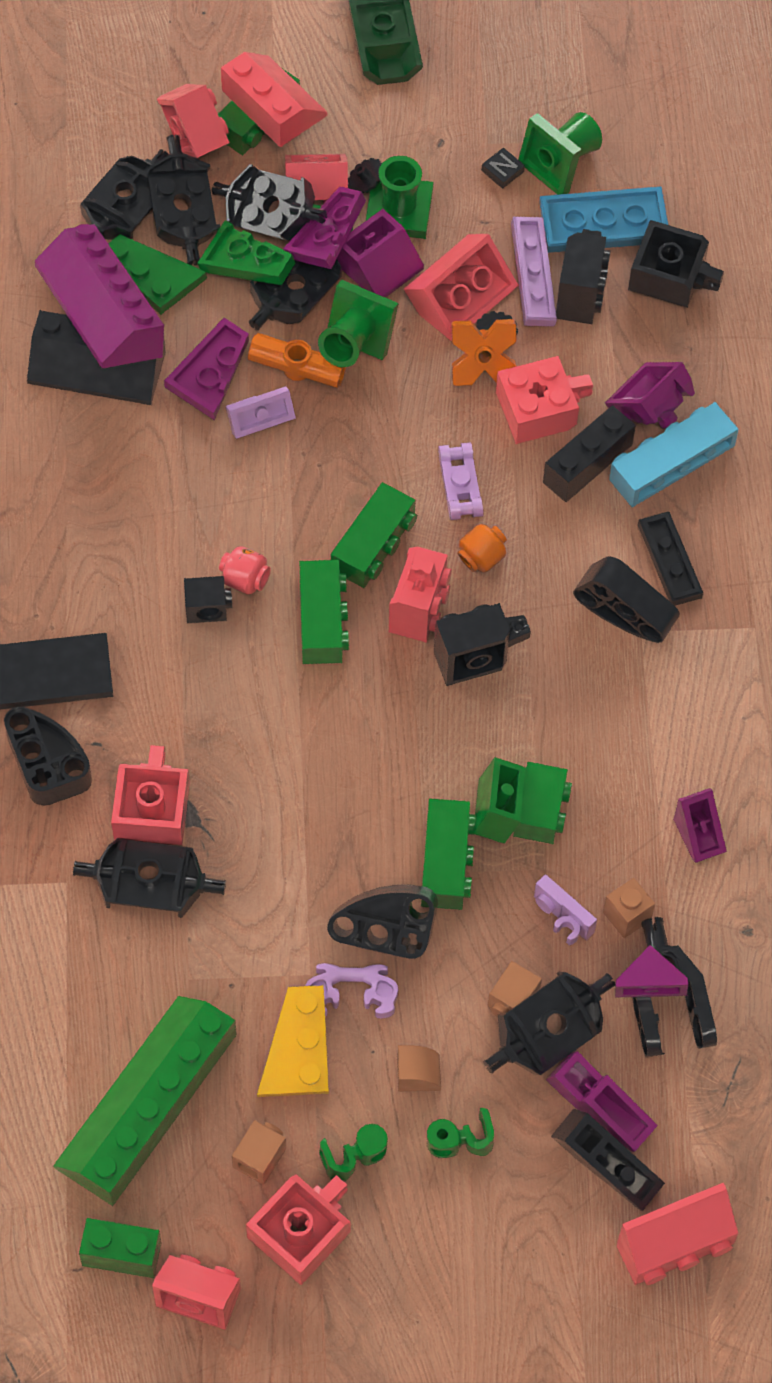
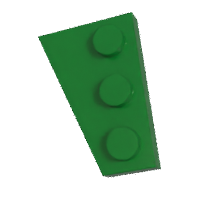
M226 220L198 261L199 268L206 271V273L277 285L284 283L295 265L291 253L267 241L260 242L245 230L240 232L234 229L233 224Z
M121 234L108 243L151 307L160 315L207 279L206 271Z

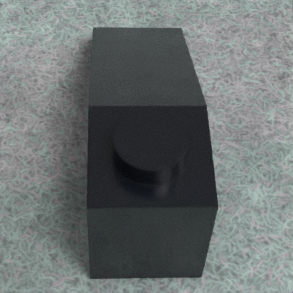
M573 1109L551 1136L575 1159L640 1211L646 1208L665 1184L586 1112Z

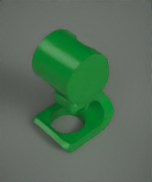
M480 1108L479 1120L481 1121L485 1139L481 1140L475 1138L469 1125H464L463 1129L459 1130L449 1120L438 1119L433 1121L427 1130V1148L429 1152L438 1158L454 1157L458 1154L461 1145L465 1144L467 1150L472 1154L478 1156L488 1155L494 1146V1129L489 1110Z
M367 1124L361 1127L357 1132L354 1145L346 1144L343 1146L344 1162L342 1165L335 1163L327 1144V1139L324 1138L320 1142L319 1155L328 1177L332 1180L337 1175L345 1182L354 1173L356 1160H359L365 1166L382 1160L387 1150V1133L376 1124Z

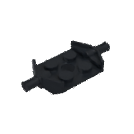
M170 135L166 138L169 155L151 165L147 171L157 236L167 244L182 246V249H186L187 264L192 265L194 263V265H198L200 260L199 244L208 241L221 227L220 224L216 225L207 173L210 169V164L184 154L181 150L180 136L175 135L174 137V135ZM175 199H182L186 201L189 209L179 210L173 201Z
M160 149L152 160H143L132 155L119 158L80 204L81 214L87 224H95L104 239L113 240L121 234L133 240V231L152 210L147 171L151 165L167 157L169 154L166 151L163 153V149ZM130 190L133 192L130 196L121 197L117 195L119 191Z
M249 164L231 185L215 182L213 185L216 188L212 187L211 189L213 195L226 197V220L232 223L234 227L289 241L310 220L323 224L326 221L324 218H327L326 210L313 207L315 196L312 184L305 178L301 177V180L258 170L252 164ZM279 200L278 208L269 213L271 204Z
M336 259L332 269L294 260L295 265L282 285L259 281L254 284V281L251 280L250 291L259 311L249 320L250 326L252 328L255 327V330H260L268 319L271 321L275 319L286 324L301 322L342 277V267ZM296 281L303 283L304 287L294 290L289 288L288 285Z
M117 838L108 845L101 858L95 861V864L75 861L73 867V876L92 877L94 880H97L106 908H110V903L159 909L178 912V917L182 918L199 898L200 893L208 892L224 895L226 880L206 878L205 873L201 872L193 848ZM144 867H155L159 873L151 880L143 879L139 873Z
M559 971L556 973L558 976L507 1013L498 1014L501 1047L498 1052L483 1061L484 1065L488 1066L486 1069L493 1074L494 1071L509 1062L515 1063L535 1075H542L602 1032L603 1014L599 1002L602 1000L600 996L612 987H615V982L611 981L613 978L606 973L595 983L588 985L571 974ZM556 1013L561 1018L562 1025L557 1033L552 1034L547 1029V1020L552 1014Z

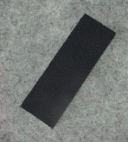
M670 512L639 519V530L668 600L676 606L702 599L703 590Z

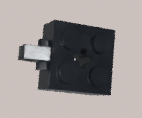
M650 220L631 268L628 290L688 308L695 289L719 290L724 271L712 267L709 263L705 262L709 242L703 235Z
M583 229L582 233L577 232L567 239L559 283L556 309L557 319L593 324L594 313H601L611 250H605L606 237H603L600 231Z
M498 603L491 606L487 604L480 605L472 611L459 615L456 613L448 614L437 620L435 624L434 655L446 686L502 671L507 662L508 647L530 638L531 631L526 617L520 615L505 618L501 605Z

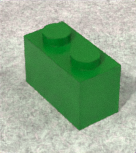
M494 757L478 781L475 808L476 821L473 834L505 844L521 822L526 767Z
M527 762L521 822L514 830L513 837L554 844L556 832L563 833L566 813L560 812L562 802L569 803L572 783L566 782L568 769Z
M87 1218L79 1250L81 1264L84 1267L154 1278L162 1244L160 1231Z

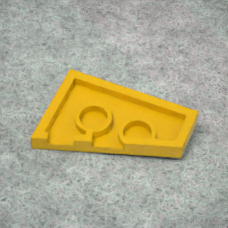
M324 985L288 987L257 1097L329 1094Z

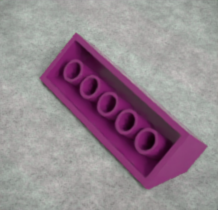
M81 224L77 227L64 229L35 259V267L101 368L162 358L164 324L95 224Z

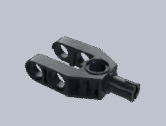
M655 917L654 924L652 923V918L642 921L641 925L644 930L647 947L651 945L688 978L685 1000L698 1049L716 1046V1027L703 974L678 945H668L663 918ZM631 997L646 1058L664 1055L658 1031L659 1015L654 1014L651 997Z

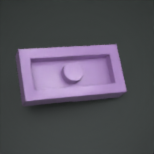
M286 386L226 406L232 434L236 439L296 419L290 391Z
M545 874L536 883L534 897L536 898L537 905L548 914L552 912L558 918L554 923L553 931L557 933L563 927L570 928L572 933L567 937L566 943L568 945L574 944L578 940L579 935L587 941L595 932L597 919Z

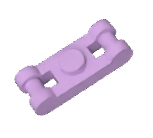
M471 442L461 443V447L449 448V445L438 446L450 520L461 519L463 515H472L473 518L482 517L483 505L479 493ZM462 459L463 465L452 466V460ZM469 499L470 501L459 503V500Z

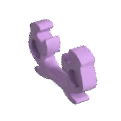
M327 963L318 964L316 966V973L320 975L309 979L305 985H324V1003H332L333 1007L337 1009L339 1006V990L332 986L339 982H364L371 986L370 989H366L364 992L365 1009H369L371 1004L378 1005L379 1007L375 1010V1017L380 1019L392 1016L395 1011L394 1004L398 996V985L391 978L383 976L388 974V967L386 965L376 964L364 968H344ZM325 1007V1017H326V1016H327V1008Z

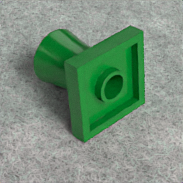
M583 112L575 113L559 129H556L537 113L529 118L518 160L525 165L529 172L557 195L568 194L579 157L600 149L602 145L601 130L596 121L590 115Z
M393 156L386 159L379 168L380 183L370 191L366 220L381 209H384L404 227L409 237L426 239L434 182L421 181L422 169L418 162L410 157Z
M341 280L336 285L328 328L320 334L318 339V347L322 356L329 363L337 367L352 366L357 361L361 352L383 360L388 354L399 303Z

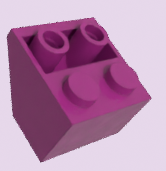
M381 209L350 232L337 257L342 270L361 288L385 298L424 269V264L406 230L384 209Z

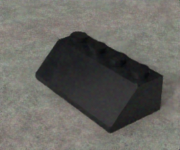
M39 310L31 339L27 384L152 405L166 353L165 340L163 341L162 358L101 368L67 315Z

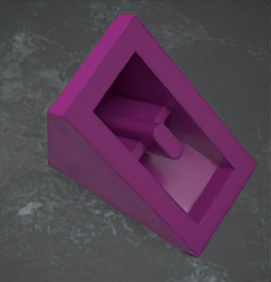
M708 788L678 799L673 820L692 860L697 863L727 852L713 790Z
M649 945L616 979L615 998L686 996L688 978Z

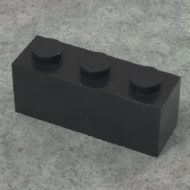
M612 405L545 462L543 483L563 501H569L606 469L617 456L633 445L636 424Z

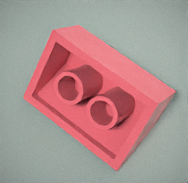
M243 52L221 67L222 91L279 147H282L327 116V111L268 55Z
M468 234L406 286L404 291L418 314L452 341L453 321H472L475 324L478 319L482 318L483 314L489 312L519 285L490 235Z
M724 1183L622 1224L616 1246L634 1285L644 1281L646 1285L654 1284L664 1279L666 1272L679 1268L680 1271H685L696 1266L700 1262L699 1258L712 1254L713 1257H718L733 1249L732 1245L735 1243L738 1230Z

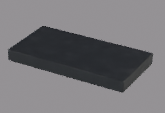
M107 633L0 644V710L20 706L28 707L114 697Z

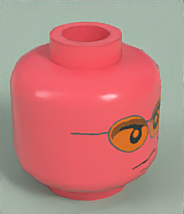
M243 546L235 548L231 553L226 552L219 565V570L223 572L224 584L248 595L256 590L261 591L264 588L271 571L270 567L267 566L266 557Z

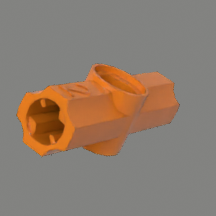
M260 333L254 335L248 352V360L282 370L291 380L301 381L307 378L336 388L341 386L347 368L337 367L329 363L322 356L321 352L311 350V346L303 340L286 342Z

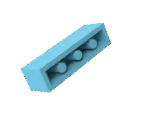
M716 402L706 408L700 407L686 420L680 423H672L659 436L645 439L632 452L628 454L622 453L617 456L612 462L609 480L629 505L634 507L733 448L736 444L739 429Z

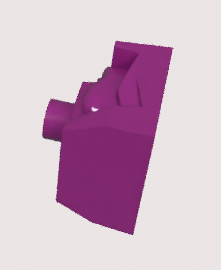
M646 362L605 404L608 408L613 405L631 421L633 419L637 424L649 425L658 422L661 428L664 429L677 421L678 417L674 410L683 402L682 396H693L695 391L692 379L683 362Z

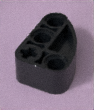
M612 556L605 557L592 564L573 591V595L582 605L603 620L630 634L656 643L664 641L680 616L679 610L623 561Z
M14 707L6 713L4 724L8 742L29 796L34 803L42 806L51 805L82 794L90 788L92 777L89 760L77 740L63 726L42 713L26 707ZM18 725L28 726L26 729L21 731L14 730V728ZM30 753L39 754V756L34 759L25 758L26 755ZM74 770H80L83 772L81 775L75 777L68 775L70 772ZM41 783L47 784L46 786L40 787Z
M390 885L375 888L361 893L340 905L329 919L327 930L330 937L339 943L415 959L425 953L431 939L438 899L431 889L423 886ZM416 899L426 901L429 911L425 913L417 912L412 906V901ZM337 918H349L354 928L351 930L341 929L338 926ZM371 926H383L387 930L388 936L385 938L374 936ZM410 933L417 935V945L410 944Z

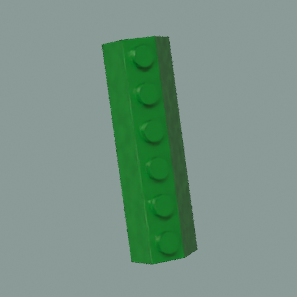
M178 996L53 1167L113 1206L236 1037V1020L206 1001Z

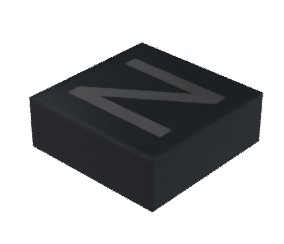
M503 147L482 164L481 171L503 189L524 173L525 165Z

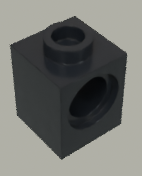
M224 576L184 578L187 623L227 621L226 608H232L231 588L224 587Z

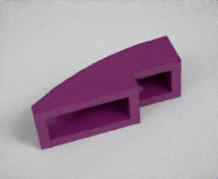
M578 1051L568 1055L546 1078V1081L577 1110L588 1113L632 1152H635L658 1126L608 1075L602 1076Z

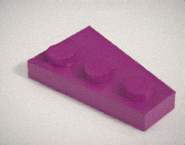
M339 187L320 208L327 211V218H324L326 221L322 224L310 220L283 250L291 253L296 261L332 269L366 202L363 193L358 190Z
M223 318L164 380L165 388L215 420L249 342V333Z

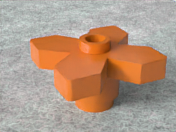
M514 319L496 320L488 330H478L472 321L452 322V344L465 352L452 363L453 385H473L484 370L497 383L498 371L516 367V362L503 353L516 342V323Z

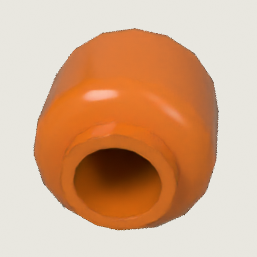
M478 524L459 540L460 550L457 554L472 572L476 570L488 572L505 558L506 548L503 543L507 539L497 526L494 525L490 528L485 524Z

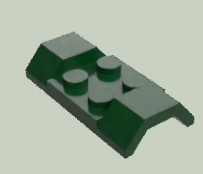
M348 0L363 76L377 85L409 81L423 68L410 1Z

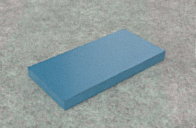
M661 186L540 196L539 200L548 253L565 251L568 237L577 232L582 233L583 229L600 231L602 236L606 237L605 248L640 245L650 220L668 225Z

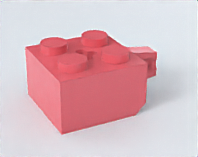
M185 84L157 98L174 137L175 135L180 136L181 150L184 154L198 158L229 143L227 138L229 133L228 127L224 119L218 116L215 109L217 105L215 95L206 85Z
M559 356L498 371L496 394L515 443L519 444L569 431L577 425L579 413L577 403L580 402L581 398L592 395L593 383L589 374L576 377L566 376Z
M418 546L409 548L394 597L391 598L389 604L388 632L427 643L430 631L435 632L436 621L440 620L441 613H439L441 603L446 604L450 592V585L448 583L452 569L447 568V554Z
M150 746L148 764L119 765L111 820L114 840L120 838L160 844H183L190 786L189 769L171 768L169 765H164V746Z
M297 1174L290 1177L246 1224L247 1238L295 1281L302 1285L351 1232V1222L339 1212L342 1206L337 1203L347 1192L348 1185L337 1175L323 1189L318 1185L311 1188ZM303 1225L305 1226V1231L303 1232L299 1230L297 1232L292 1231V1226L298 1229Z

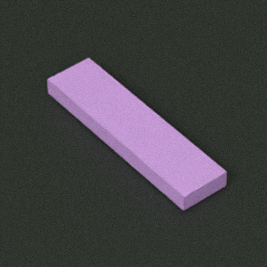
M513 217L511 228L524 326H555L557 317L543 218Z

